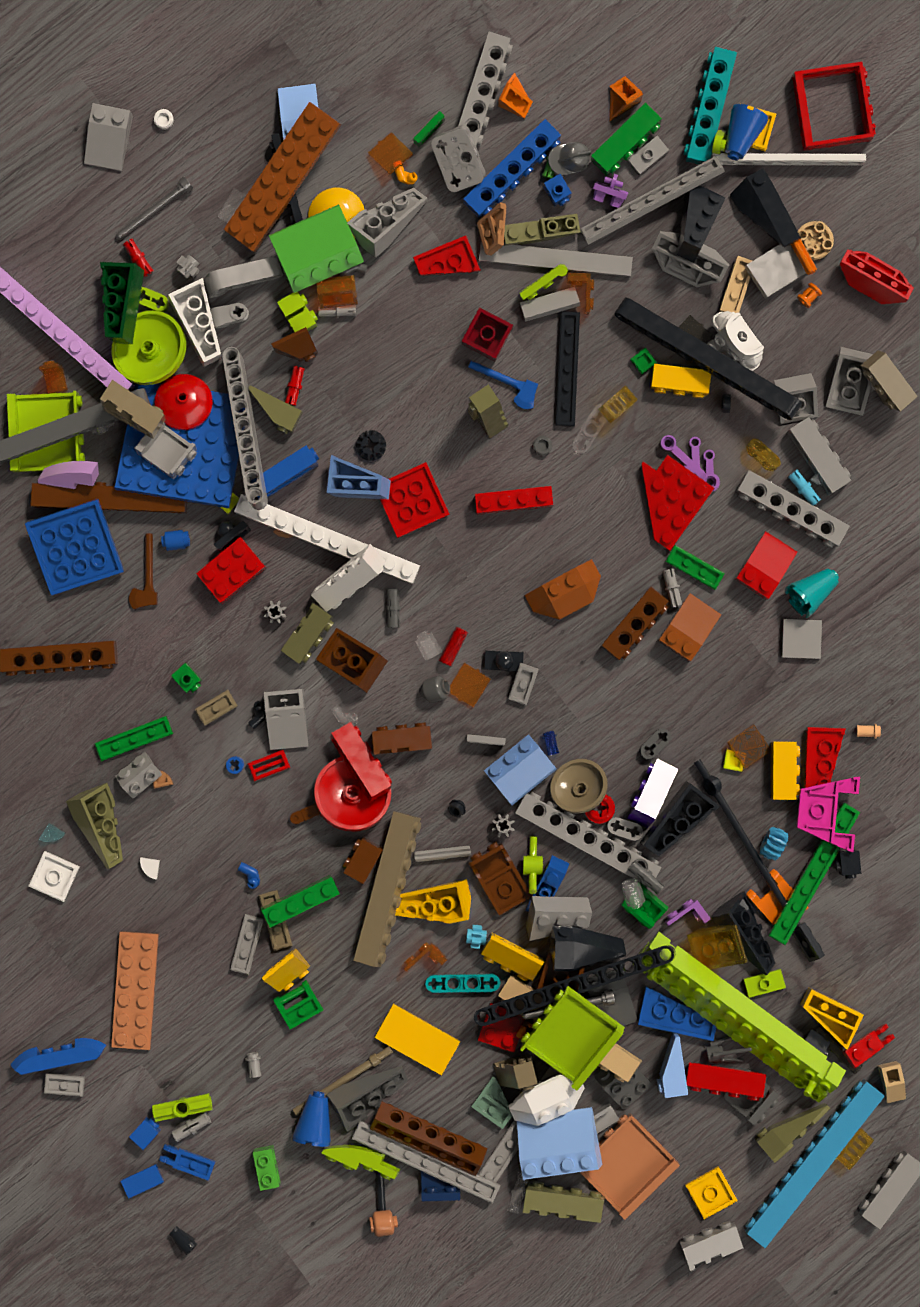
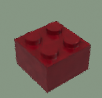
M479 307L462 339V345L496 362L513 330V324Z

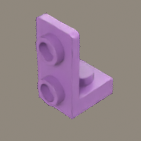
M689 899L682 904L683 908L680 911L674 910L666 916L668 919L665 923L668 926L691 909H694L692 914L698 922L702 920L706 923L711 918L697 899L693 901Z

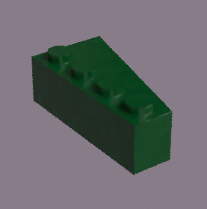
M100 262L103 274L101 284L104 289L102 299L105 305V312L103 313L105 337L117 344H133L144 270L135 263Z

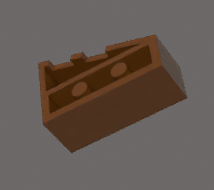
M426 722L415 723L413 728H407V724L395 725L396 729L388 730V726L376 727L377 731H372L374 755L432 749L430 726H426Z

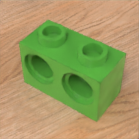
M274 1145L255 1148L253 1157L260 1191L279 1187L281 1181Z

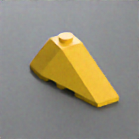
M465 879L401 893V903L395 913V916L421 918L449 924L469 920L471 895L468 881Z

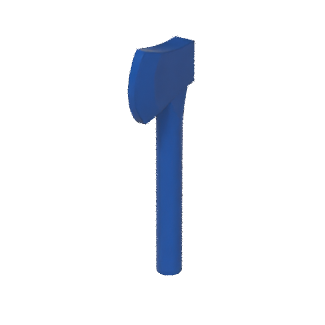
M474 361L470 362L468 368L518 389L520 392L514 398L517 406L523 409L534 408L537 383L528 379L526 382L515 380Z

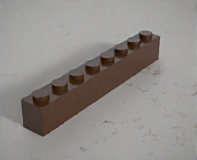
M38 480L37 483H32L31 506L34 508L68 509L99 499L102 510L187 514V501L115 490V483L114 486H106L105 482H95L93 486L77 484L75 489L39 484Z

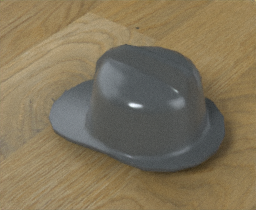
M570 142L554 147L549 153L548 163L556 174L569 175L585 170L589 165L592 152L582 143Z

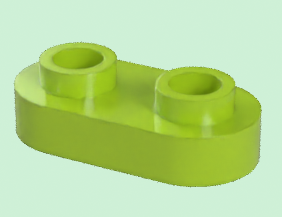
M717 131L712 153L720 155L722 151H725L728 136L726 131Z

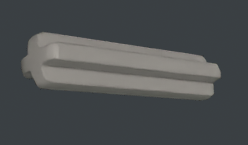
M470 846L414 852L415 862L471 855Z

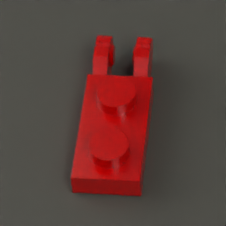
M886 1023L874 1031H870L843 1051L852 1068H857L895 1038L893 1034L887 1035L882 1040L877 1036L888 1029Z

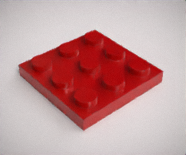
M426 462L389 478L391 480L389 499H380L397 538L450 515Z

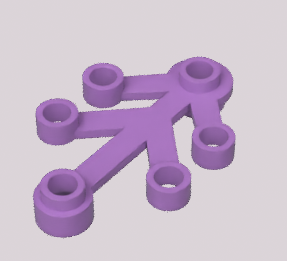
M664 436L660 442L661 448L665 451H671L686 465L684 467L707 482L708 479L713 480L712 486L715 488L713 491H715L720 485V480L714 474V451L706 450L703 453V459L706 461L705 473L700 468L699 446L701 440L698 437H692L689 440L692 452L691 460L676 446V439L673 436ZM693 439H696L698 441L697 446L692 445L691 442ZM666 440L671 442L670 447L665 446L664 442ZM707 452H710L712 454L711 459L706 458L705 455Z

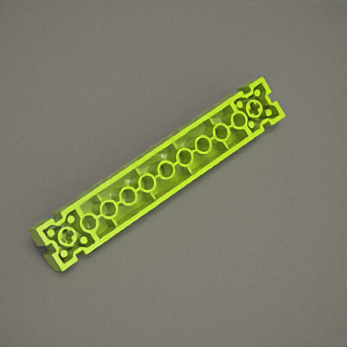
M658 932L641 949L640 953L664 945L672 946L676 951L675 959L667 964L644 971L643 973L648 972L647 979L654 980L657 984H660L744 1048H751L752 1051L750 1053L762 1060L763 1063L769 1065L797 1088H804L803 1094L806 1097H810L819 1103L827 1096L828 1092L831 1093L838 1088L846 1072L845 1069L835 1062L830 1063L827 1061L826 1055L678 945L676 947L671 945V940ZM663 949L661 952L662 957L670 959L671 951ZM645 955L643 962L645 965L651 966L653 959L651 956Z

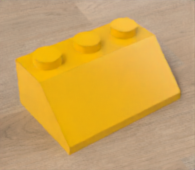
M491 932L481 951V954L484 955V960L492 964L494 961L501 964L500 968L509 973L511 970L517 972V977L524 981H528V979L533 981L544 963L543 958Z

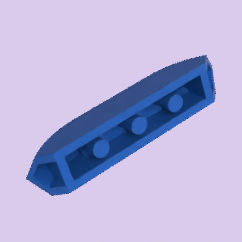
M90 1038L75 1039V1046H72V1043L60 1046L61 1049L53 1050V1047L42 1049V1053H40L38 1048L34 1047L21 1053L10 1066L22 1075L94 1060L100 1057L106 1044Z

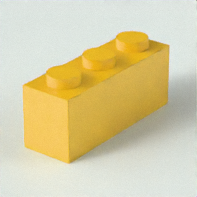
M654 364L650 389H654L655 393L666 394V391L673 392V395L685 396V393L693 394L692 397L704 398V396L709 394L711 374L702 369Z
M771 742V799L796 800V796L800 794V785L796 784L797 776L800 775V766L797 765V757H800V746H797V742Z

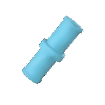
M798 469L788 476L798 488L797 492L802 494L811 505L814 506L821 500L812 489V484L804 479Z

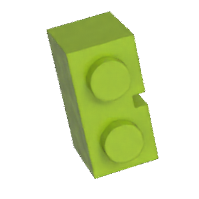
M293 292L277 302L294 332L305 327L308 331L317 327L315 321L318 318L313 310L309 311L306 307L308 301L303 293L299 295L298 292Z

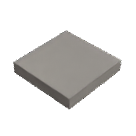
M783 619L782 658L821 659L822 620Z

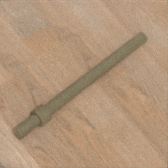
M388 1046L378 1054L374 1053L367 1061L320 1092H324L325 1096H327L328 1093L346 1084L373 1065L377 1066L382 1063L381 1060L393 1053L391 1047ZM306 1101L293 1109L296 1116L302 1113Z

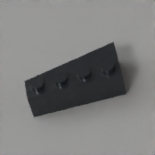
M701 185L685 193V202L682 210L683 217L680 225L681 232L677 248L678 256L692 263L695 262L726 197Z
M686 781L640 843L657 856H660L720 806Z

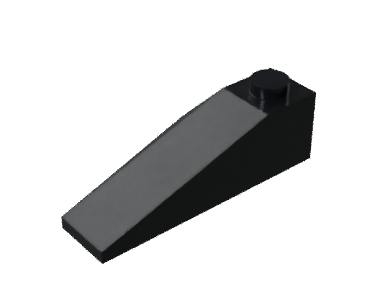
M764 168L747 176L730 194L738 210L752 219L753 223L757 226L759 225L770 237L784 248L801 239Z
M745 891L719 906L711 919L720 933L764 975H768L776 963L768 942L764 941L762 937V925L756 921L754 915L757 913Z
M553 926L548 939L553 971H576L582 966L588 965L590 967L600 961L608 962L626 957L624 940L622 938L574 926Z

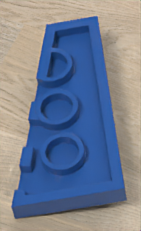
M645 987L638 1025L714 1041L715 1025L703 1018L695 1010Z

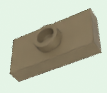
M226 690L195 710L204 726L238 707L229 690Z

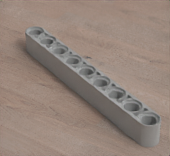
M228 347L223 352V363L246 498L254 509L262 510L266 507L268 499L244 359L237 348ZM237 356L234 360L230 361L232 357ZM240 373L238 377L233 378L235 374ZM238 391H242L240 395H236ZM246 408L242 413H238L240 409ZM249 425L246 430H242L244 426ZM252 443L250 447L244 448L246 444ZM254 460L252 465L247 466L250 461ZM258 478L255 483H250L252 479ZM261 496L258 501H253L255 497Z

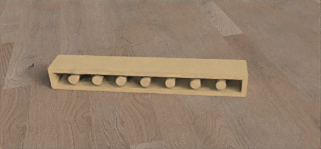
M512 975L498 996L502 998L501 1001L535 989ZM540 993L534 994L535 1002L541 1003L543 1001L542 995ZM517 999L516 1007L522 1010L525 1004L521 999ZM545 1005V1006H542V1007H539V1008H536V1009H533V1010H537V1009H541V1008H546L548 1005ZM542 1016V1017H537V1018H532V1019H534L533 1023H534L538 1018H539V1019H542L543 1016ZM615 1044L598 1066L604 1071L610 1070L615 1073L614 1077L619 1081L629 1082L642 1060L618 1044Z

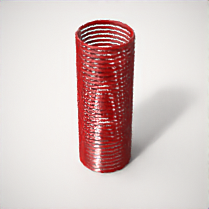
M459 627L454 629L439 659L440 662L452 667L451 665L456 658L455 655H458L457 652L460 650L465 641L464 638L468 634L467 631Z

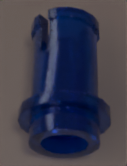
M554 731L543 733L544 737L542 739L545 740L547 756L560 753L555 737L557 734Z

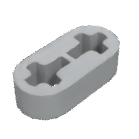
M613 817L607 823L609 832L614 835L634 841L639 840L643 835V829L637 823L619 817ZM618 820L619 825L624 826V829L613 831L611 823H615ZM636 826L639 835L631 837V833L627 832L626 828L633 829Z

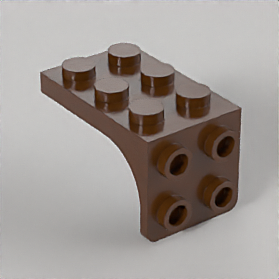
M494 842L487 847L488 851L483 854L479 851L470 856L471 860L468 864L477 876L498 915H501L531 898L532 895L529 893L526 884L503 844Z

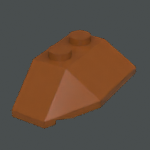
M591 559L524 596L534 613L560 620L594 602L601 575Z

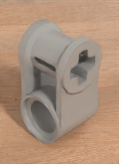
M242 303L210 309L215 329L244 322L249 316L248 308ZM238 308L244 311L240 317L235 314L238 312Z

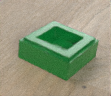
M646 347L630 359L641 375L653 367L654 364H657Z

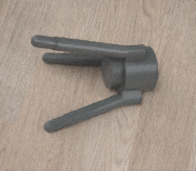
M730 1036L716 1042H711V1046L706 1047L709 1062L714 1063L744 1062V1059L724 1058V1056L750 1052L752 1049L742 1048L723 1051L722 1046L718 1047V1045L731 1040Z

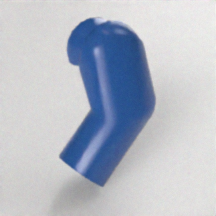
M241 862L238 871L247 875L248 887L255 889L260 884L257 869Z

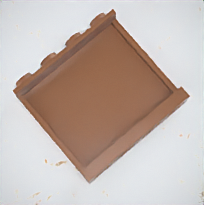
M631 1113L627 1116L626 1114L622 1115L617 1121L618 1125L614 1129L609 1128L603 1136L605 1138L599 1142L603 1164L599 1170L580 1172L602 1196H605V1199L619 1212V1215L624 1220L680 1166L679 1162Z

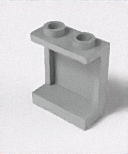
M165 422L154 439L145 435L135 447L136 453L173 480L176 476L182 475L188 461L191 462L197 454L196 445L189 443L166 427Z

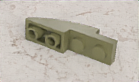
M571 214L541 218L538 221L505 225L504 246L531 244L579 234L581 232L578 215Z

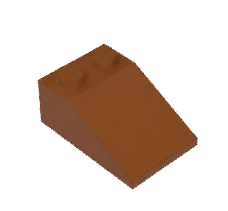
M690 593L657 641L688 662H691L721 614Z

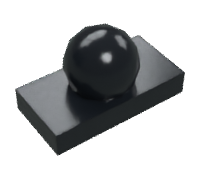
M244 520L237 526L230 521H224L218 526V534L221 539L213 545L221 553L238 538H243L251 529Z
M485 650L484 670L518 671L520 663H523L524 652Z

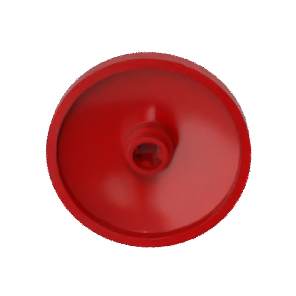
M339 757L328 763L319 773L314 787V800L318 812L326 822L340 830L356 832L374 826L384 817L391 801V789L370 802L342 757Z

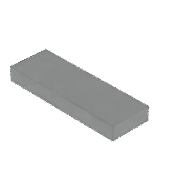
M575 287L520 302L525 322L580 306Z
M245 914L230 970L249 975L264 918Z

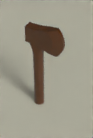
M150 533L145 534L144 591L133 588L129 595V602L134 610L145 606L158 605V592H155L153 587V534Z

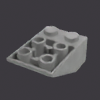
M304 689L264 692L270 750L308 747Z

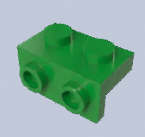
M640 882L625 897L621 904L627 913L635 916L642 926L650 930L669 908Z

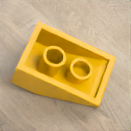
M295 948L262 976V979L278 992L282 989L287 991L294 985L292 982L297 977L301 979L309 973L307 969L310 965Z

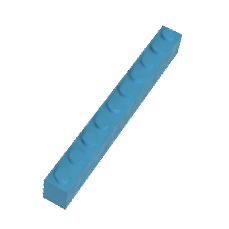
M865 1079L855 1084L853 1087L854 1092L850 1097L846 1096L841 1102L842 1107L839 1111L833 1112L829 1118L830 1122L826 1127L823 1126L818 1131V1138L814 1143L811 1141L805 1148L806 1153L803 1157L796 1159L790 1173L787 1172L782 1177L781 1185L771 1191L769 1194L770 1199L766 1203L763 1202L757 1210L759 1213L755 1218H750L746 1223V1233L764 1248L768 1246L885 1097Z

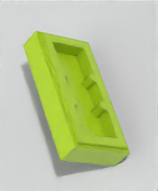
M781 969L770 971L768 975L762 973L743 978L748 998L786 988Z

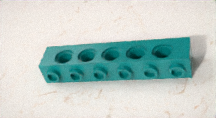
M715 47L713 52H709L707 63L710 64L709 70L704 71L702 82H705L704 89L700 88L697 99L701 101L700 106L695 107L693 118L696 119L695 125H691L688 137H691L690 144H686L683 154L687 156L686 162L700 165L711 159L713 143L718 131L737 55L735 51ZM720 66L724 72L716 73L714 67ZM712 84L717 85L719 91L713 92L709 86ZM712 103L714 109L707 110L705 104ZM706 121L710 127L704 129L700 126V122ZM701 139L705 142V146L698 147L695 141Z

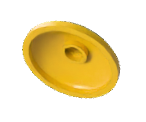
M329 188L314 198L309 208L308 218L339 204L346 221L349 222L360 211L365 209L359 197L350 190Z

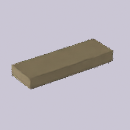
M278 890L259 895L262 907L280 899ZM286 920L271 928L266 921L274 951L293 946Z

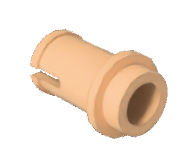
M874 724V726L857 725V737H874V739H877V737L881 736V726H877V724Z

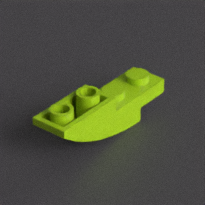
M334 1145L326 1147L322 1151V1154L326 1155V1159L332 1162L343 1163L342 1166L349 1170H357L363 1164V1168L372 1172L376 1170L381 1173L383 1178L391 1180V1178L395 1179L400 1172L399 1168L383 1161L386 1154L372 1148L358 1145Z

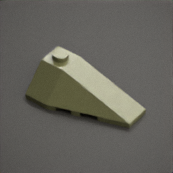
M104 783L67 800L66 803L73 819L105 867L110 869L123 861L120 837L117 836L116 832L118 822L117 818H114L113 807H115V800L108 784Z
M823 1103L773 1124L767 1129L764 1127L756 1134L755 1140L772 1161L776 1163L794 1146L792 1141L802 1138L806 1134V1127L808 1125L813 1126L830 1107Z

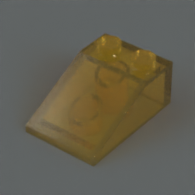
M737 925L711 926L697 929L687 935L693 957L710 970L748 962Z

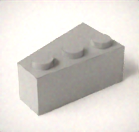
M532 896L526 922L529 941L549 937L553 926L588 928L592 916L589 899L587 897Z
M730 1221L719 1224V1227L715 1229H703L701 1234L695 1236L694 1234H688L683 1237V1240L679 1241L690 1271L694 1270V1265L705 1262V1264H708L712 1258L724 1257L743 1249L734 1222L730 1223Z

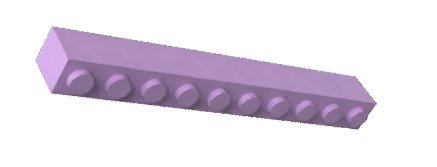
M0 267V293L106 387L114 380L130 392L133 391L135 386Z

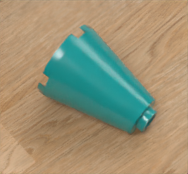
M827 568L789 584L785 587V594L789 593L791 598L788 601L801 616L806 614V618H808L838 585L839 576L834 570Z

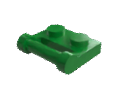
M307 980L280 998L278 996L273 999L290 1030L324 1010ZM305 991L308 994V997L287 1009L283 1005Z

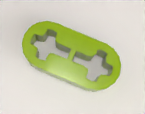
M142 287L141 294L145 291V295L150 297V300L143 298L142 301H139V305L160 312H165L169 308V301L166 296ZM153 299L157 301L163 299L165 305L157 308L158 305L153 302Z

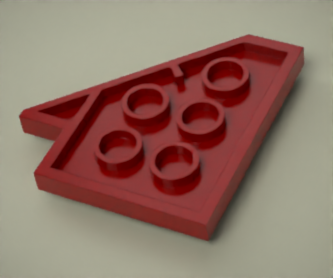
M667 455L657 470L644 461L642 462V470L654 540L671 551L715 488Z

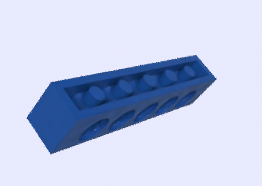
M544 119L463 199V203L479 219L492 210L491 207L496 202L499 204L505 199V193L509 189L513 191L520 184L519 180L523 176L527 177L534 170L532 167L537 162L540 164L547 157L546 153L550 149L560 145L561 134ZM538 140H543L546 145L539 148L535 143ZM529 153L532 159L525 161L522 159V155ZM512 166H515L518 168L519 172L517 174H511L509 173L508 169ZM497 180H503L505 186L498 188L494 183ZM489 193L492 198L489 201H484L481 195Z

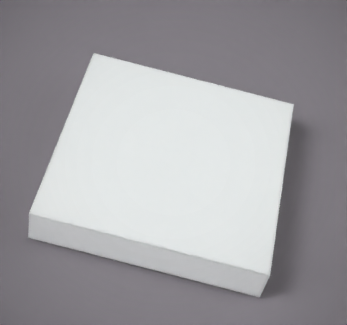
M44 851L29 887L65 902L80 866Z

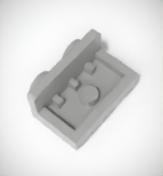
M144 752L137 756L127 767L121 769L115 777L121 787L132 798H135L158 779L162 773L154 765L149 755Z

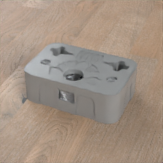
M461 125L452 130L439 133L434 137L431 145L447 188L451 192L460 191L483 181L486 172L471 136L470 129L467 126ZM441 140L443 143H447L445 148L443 145H439ZM465 152L472 155L470 159L463 156ZM453 178H460V182L458 183L457 181H453Z

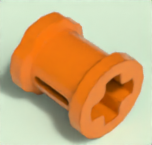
M810 282L808 288L802 294H799L797 298L805 307L810 308L811 303L818 296H821L822 292L815 284Z

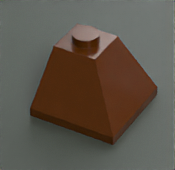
M306 327L271 343L275 353L298 361H311L318 354Z

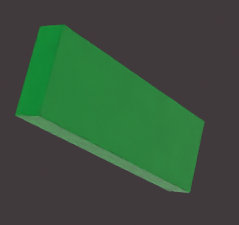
M676 545L665 561L713 590H716L725 574Z

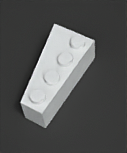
M203 278L168 294V300L203 367L221 359V352Z
M369 544L318 585L311 596L326 612L331 608L334 610L342 603V600L350 598L356 590L364 587L370 580L383 571L385 559Z

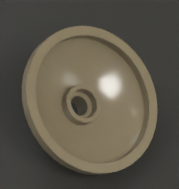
M571 760L562 765L554 774L550 787L551 795L555 803L564 811L570 813L588 812L597 807L606 795L608 788L606 774L597 763L591 760Z

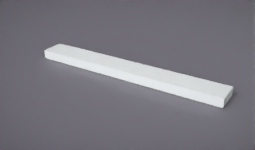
M713 153L711 158L717 156L721 165L862 166L866 161V154H746L743 159L738 161L728 158L726 153H720V155Z

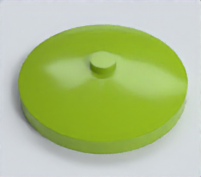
M153 310L140 312L137 314L133 344H117L113 342L111 350L112 360L119 373L132 383L138 385L160 383L172 376L183 362L186 353L184 331L173 317L164 312Z

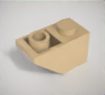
M894 1061L878 1065L886 1103L906 1099L905 1081L900 1063Z

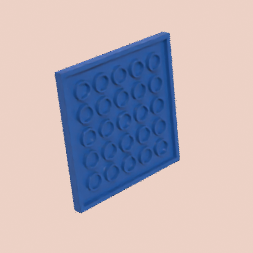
M162 383L154 385L135 384L134 391L145 388L151 406H155V395ZM211 391L213 399L211 413L206 421L196 428L177 430L165 424L166 427L189 443H194L197 448L195 458L191 462L188 461L182 475L176 476L174 480L136 453L135 447L145 434L127 424L115 490L229 508L239 459L229 394ZM182 395L179 399L185 400L186 396ZM246 408L240 409L238 413H242Z

